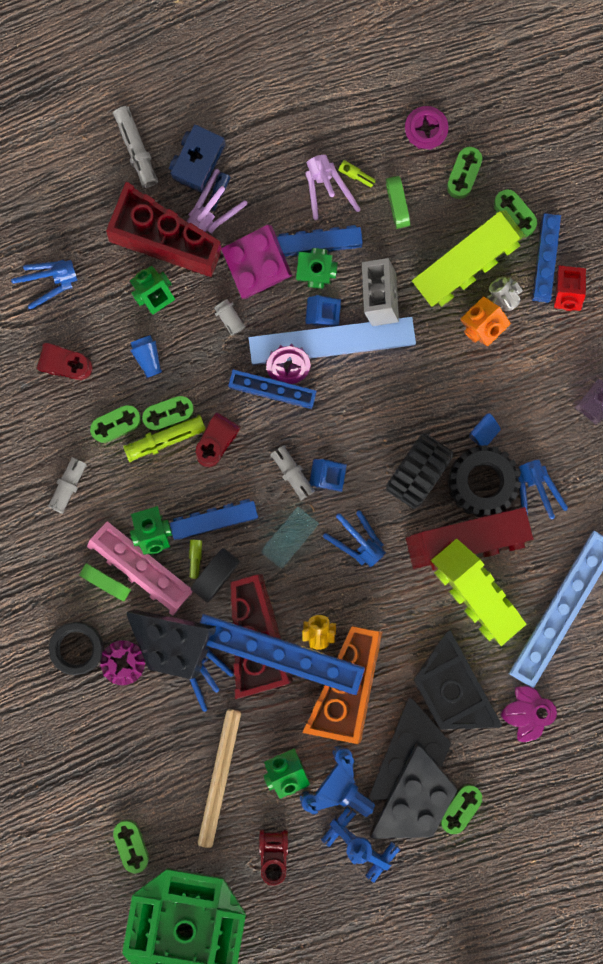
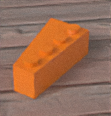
M355 626L351 627L337 658L365 667L358 693L353 695L325 685L302 733L354 744L361 743L382 632Z

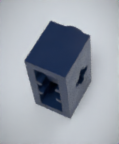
M194 124L191 131H186L181 142V146L184 147L179 156L175 155L173 157L169 170H171V176L174 181L202 193L226 145L223 137ZM197 154H200L201 160L196 159L193 163L191 156L196 157Z

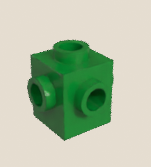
M311 248V253L299 252L296 280L308 282L307 287L324 289V284H330L331 278L336 279L338 262H333V256L327 255L328 250ZM316 264L322 265V270L319 273L313 272V267Z
M153 266L141 270L134 278L129 280L135 289L131 292L132 296L139 306L145 304L152 315L175 300L169 290V287L172 286L171 282L163 271L158 274Z
M158 506L131 514L134 530H130L134 546H140L143 555L149 553L156 554L170 547L168 536H172L171 527L168 519L163 520Z
M295 748L264 762L268 772L263 775L269 790L275 789L279 799L310 786Z

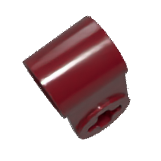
M43 343L36 370L56 376L61 375L76 380H84L91 375L93 366L91 361L81 353L53 344ZM82 363V369H77V371L73 369L74 364Z
M216 412L197 444L196 459L198 463L204 467L215 466L235 439L241 426ZM209 448H213L214 457L208 456L207 459L203 458L202 450L208 451Z
M284 829L283 832H265L260 830L261 877L268 885H279L284 881L287 872L288 829ZM270 864L279 865L282 869V874L278 878H270L266 874L267 866Z

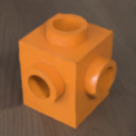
M484 296L460 319L466 327L464 333L474 343L480 341L487 347L511 324L500 306Z

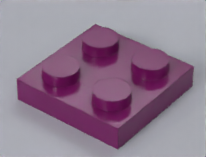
M266 225L221 248L242 299H247L293 276L272 225Z

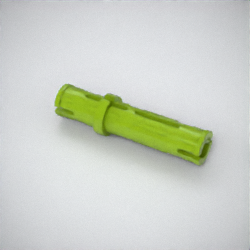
M198 415L153 435L148 433L145 435V438L124 445L123 448L129 462H132L150 453L155 455L159 453L158 450L205 432L206 428L201 416Z

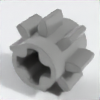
M501 277L490 284L489 291L491 295L486 298L500 306L503 311H510L520 303L518 294L523 290L517 281H513L511 277L508 279Z

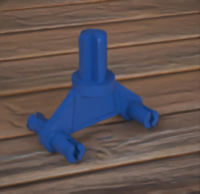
M342 746L334 747L336 751L333 749V755L337 764L315 794L307 791L302 792L304 796L300 795L301 806L305 811L317 814V810L320 811L321 809L335 805L338 806L339 804L343 807L349 805L361 815L367 817L374 811L375 804L357 791L358 786L354 784V759L350 750Z
M347 806L338 819L334 818L331 821V828L321 840L324 844L327 841L326 845L331 847L332 843L340 835L347 844V855L354 865L356 863L363 864L367 861L374 864L365 876L368 879L371 877L370 881L375 882L384 870L388 871L392 866V859L401 849L399 846L395 847V843L391 842L382 855L375 852L368 839L355 836L346 827L356 815V812L354 810L351 811V808Z

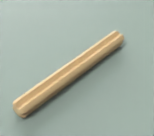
M228 709L225 714L198 839V845L201 847L211 848L213 846L241 712L238 710Z

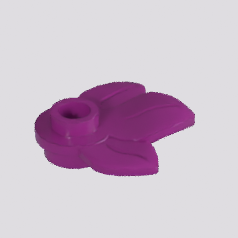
M530 686L516 687L515 695L517 701L507 705L502 710L501 717L507 723L518 727V741L530 742L542 735L544 726H548L555 721L557 708L551 700L541 698L536 689ZM545 708L548 713L547 717H540L538 709Z

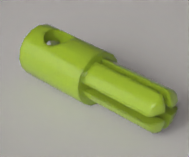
M343 160L338 171L348 177L356 179L370 188L374 185L359 177L358 174L373 183L376 181L346 160Z
M190 540L189 577L192 579L199 577L202 540Z

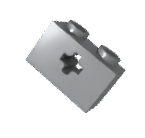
M389 258L362 262L364 313L372 326L399 322L397 276Z

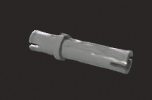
M126 106L120 107L113 111V115L128 148L131 166L135 167L142 188L154 186L159 181L150 162L152 159L151 155L144 148L130 108Z

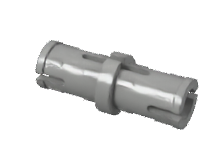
M284 445L278 448L284 458L283 460L277 451L271 453L270 456L283 472V479L289 481L300 501L307 498L302 486L308 495L314 493L315 489L312 488L301 472L303 470L301 465L297 466Z
M71 457L62 478H58L56 482L58 484L57 489L47 507L61 514L64 513L72 493H76L78 490L76 485L85 467H87L86 463Z

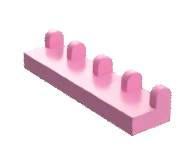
M108 521L90 539L87 545L90 550L95 549L106 558L107 564L110 566L113 564L126 574L131 583L136 582L146 590L153 601L157 599L167 607L172 616L177 613L193 592L189 586L149 554L143 555L139 546H134L133 541Z

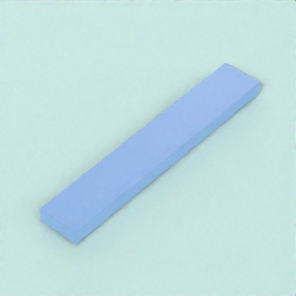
M412 317L399 318L397 323L372 326L370 322L249 337L252 366L266 364L271 351L277 350L280 345L283 347L290 346L291 343L295 347H302L305 353L309 355V358L416 345Z
M592 531L508 673L532 688L535 687L603 571V535Z

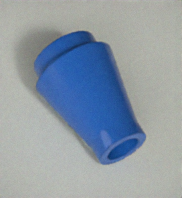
M151 335L130 343L132 347L130 351L144 371L146 378L162 372L156 341L152 340Z

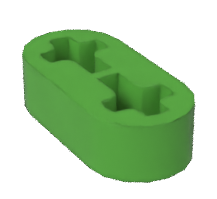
M466 147L460 151L449 177L447 191L455 199H463L469 195L480 169L482 155L475 147ZM469 155H473V161L477 164L472 163L468 171L464 170L466 160L462 159V157L467 158ZM462 175L466 177L463 185L467 189L462 188L459 192L455 190L456 185L452 183H457Z
M400 176L386 178V188L395 228L410 226V219Z
M508 189L498 193L494 200L496 213L506 210L517 225L520 223V220L516 217L517 214L523 221L526 219L530 220L529 230L525 227L521 229L525 237L530 236L537 226L535 215L514 191ZM502 197L505 200L512 199L511 207L515 212H512L507 206L504 208L500 206Z
M178 396L146 408L142 416L143 423L151 431H161L191 419L194 413V406L187 397ZM182 402L184 406L189 405V409L185 410V416H181L179 413L170 415V411L177 409V403ZM155 411L158 415L166 413V417L159 419V425L155 426L153 422L148 423V419L152 417V412Z
M122 406L94 420L90 427L91 435L100 443L113 441L137 429L141 424V415L133 406ZM127 411L131 415H136L132 419V425H128L126 422L117 424L118 421L125 418L123 413ZM103 423L105 426L114 424L115 427L107 431L108 436L104 437L101 434H96V431L100 429L99 424Z
M87 563L79 574L85 580L122 601L126 600L131 591L129 587Z
M466 784L457 790L440 822L442 828L447 833H461L480 807L482 794L476 786ZM472 790L475 791L473 796L476 801L474 803L468 802L463 809L461 805L465 799L462 794L464 792L470 793ZM460 810L461 813L458 816L460 825L458 827L456 825L451 826V828L447 827L449 824L446 819L447 816L453 817Z
M129 819L122 820L117 824L113 832L123 866L128 872L140 873L148 865V851L137 823ZM126 825L127 829L134 830V833L130 836L132 842L130 845L126 837H120L119 835L123 830L122 826ZM131 848H134L137 856L142 855L143 857L140 867H136L135 863H129V860L132 858Z

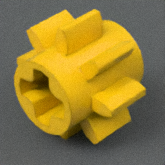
M315 615L308 622H303L302 641H309L310 648L322 650L327 648L330 643H335L336 623L330 624L328 617Z

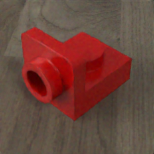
M558 266L554 308L566 311H580L586 295V268Z

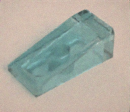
M297 507L261 552L283 569L319 523L301 508Z

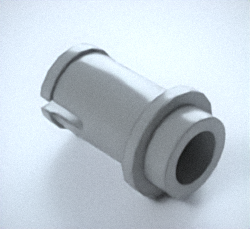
M226 299L214 307L216 311L215 316L221 318L230 335L233 336L246 326L234 310V303H230Z

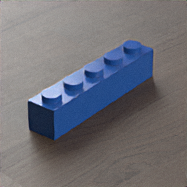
M544 213L542 216L532 301L546 303L551 301L561 215Z
M356 225L347 226V229L334 227L330 228V231L317 229L313 230V233L300 231L296 232V235L282 233L277 237L284 256L299 255V252L311 253V248L326 249L329 252L362 248L363 245L361 227Z
M232 370L228 385L230 389L313 409L317 393L316 390L237 370Z
M250 499L240 501V505L234 506L231 503L224 505V509L217 510V508L206 510L207 513L200 515V512L190 514V518L183 519V516L174 518L173 522L170 523L174 540H179L259 519L255 503L250 501Z

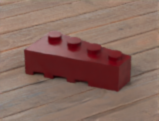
M127 181L125 182L106 230L109 242L212 277L221 255V242L194 224L186 222L174 211L167 210L155 202V199L149 195L139 192Z
M525 507L405 537L413 570L431 565L432 571L437 570L431 560L455 539H458L474 554L483 553L484 558L500 554L499 548L507 546L509 552L526 548L524 542L534 540Z
M263 574L231 582L233 623L281 639ZM234 655L235 699L293 682V677L290 673Z

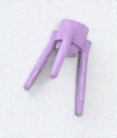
M318 155L307 161L309 171L305 174L309 184L314 220H318L314 180L317 183L324 182L330 197H334L335 193L330 183L332 176L355 211H360L356 200L337 173L334 163H329L327 155Z
M219 169L214 170L195 207L188 214L190 216L189 219L186 221L211 234L219 225L248 204L247 201H243L216 221H212L215 216L210 210L225 191V188L221 186L205 207L202 205L220 172Z

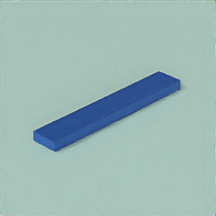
M207 614L202 615L200 623L216 626V632L209 637L207 646L357 695L365 667Z

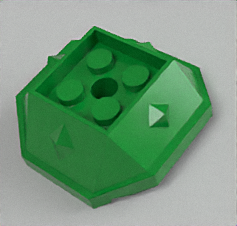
M167 868L133 893L122 954L131 964H238L246 912L223 877ZM183 923L191 925L193 934L190 936L181 935L178 931V926Z

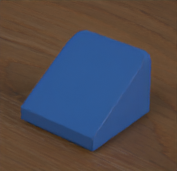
M320 295L309 297L307 300L306 324L339 326L341 299Z
M490 413L486 414L470 432L469 438L479 446H488L499 433L500 426Z
M314 459L309 481L312 487L342 492L347 464L325 459Z

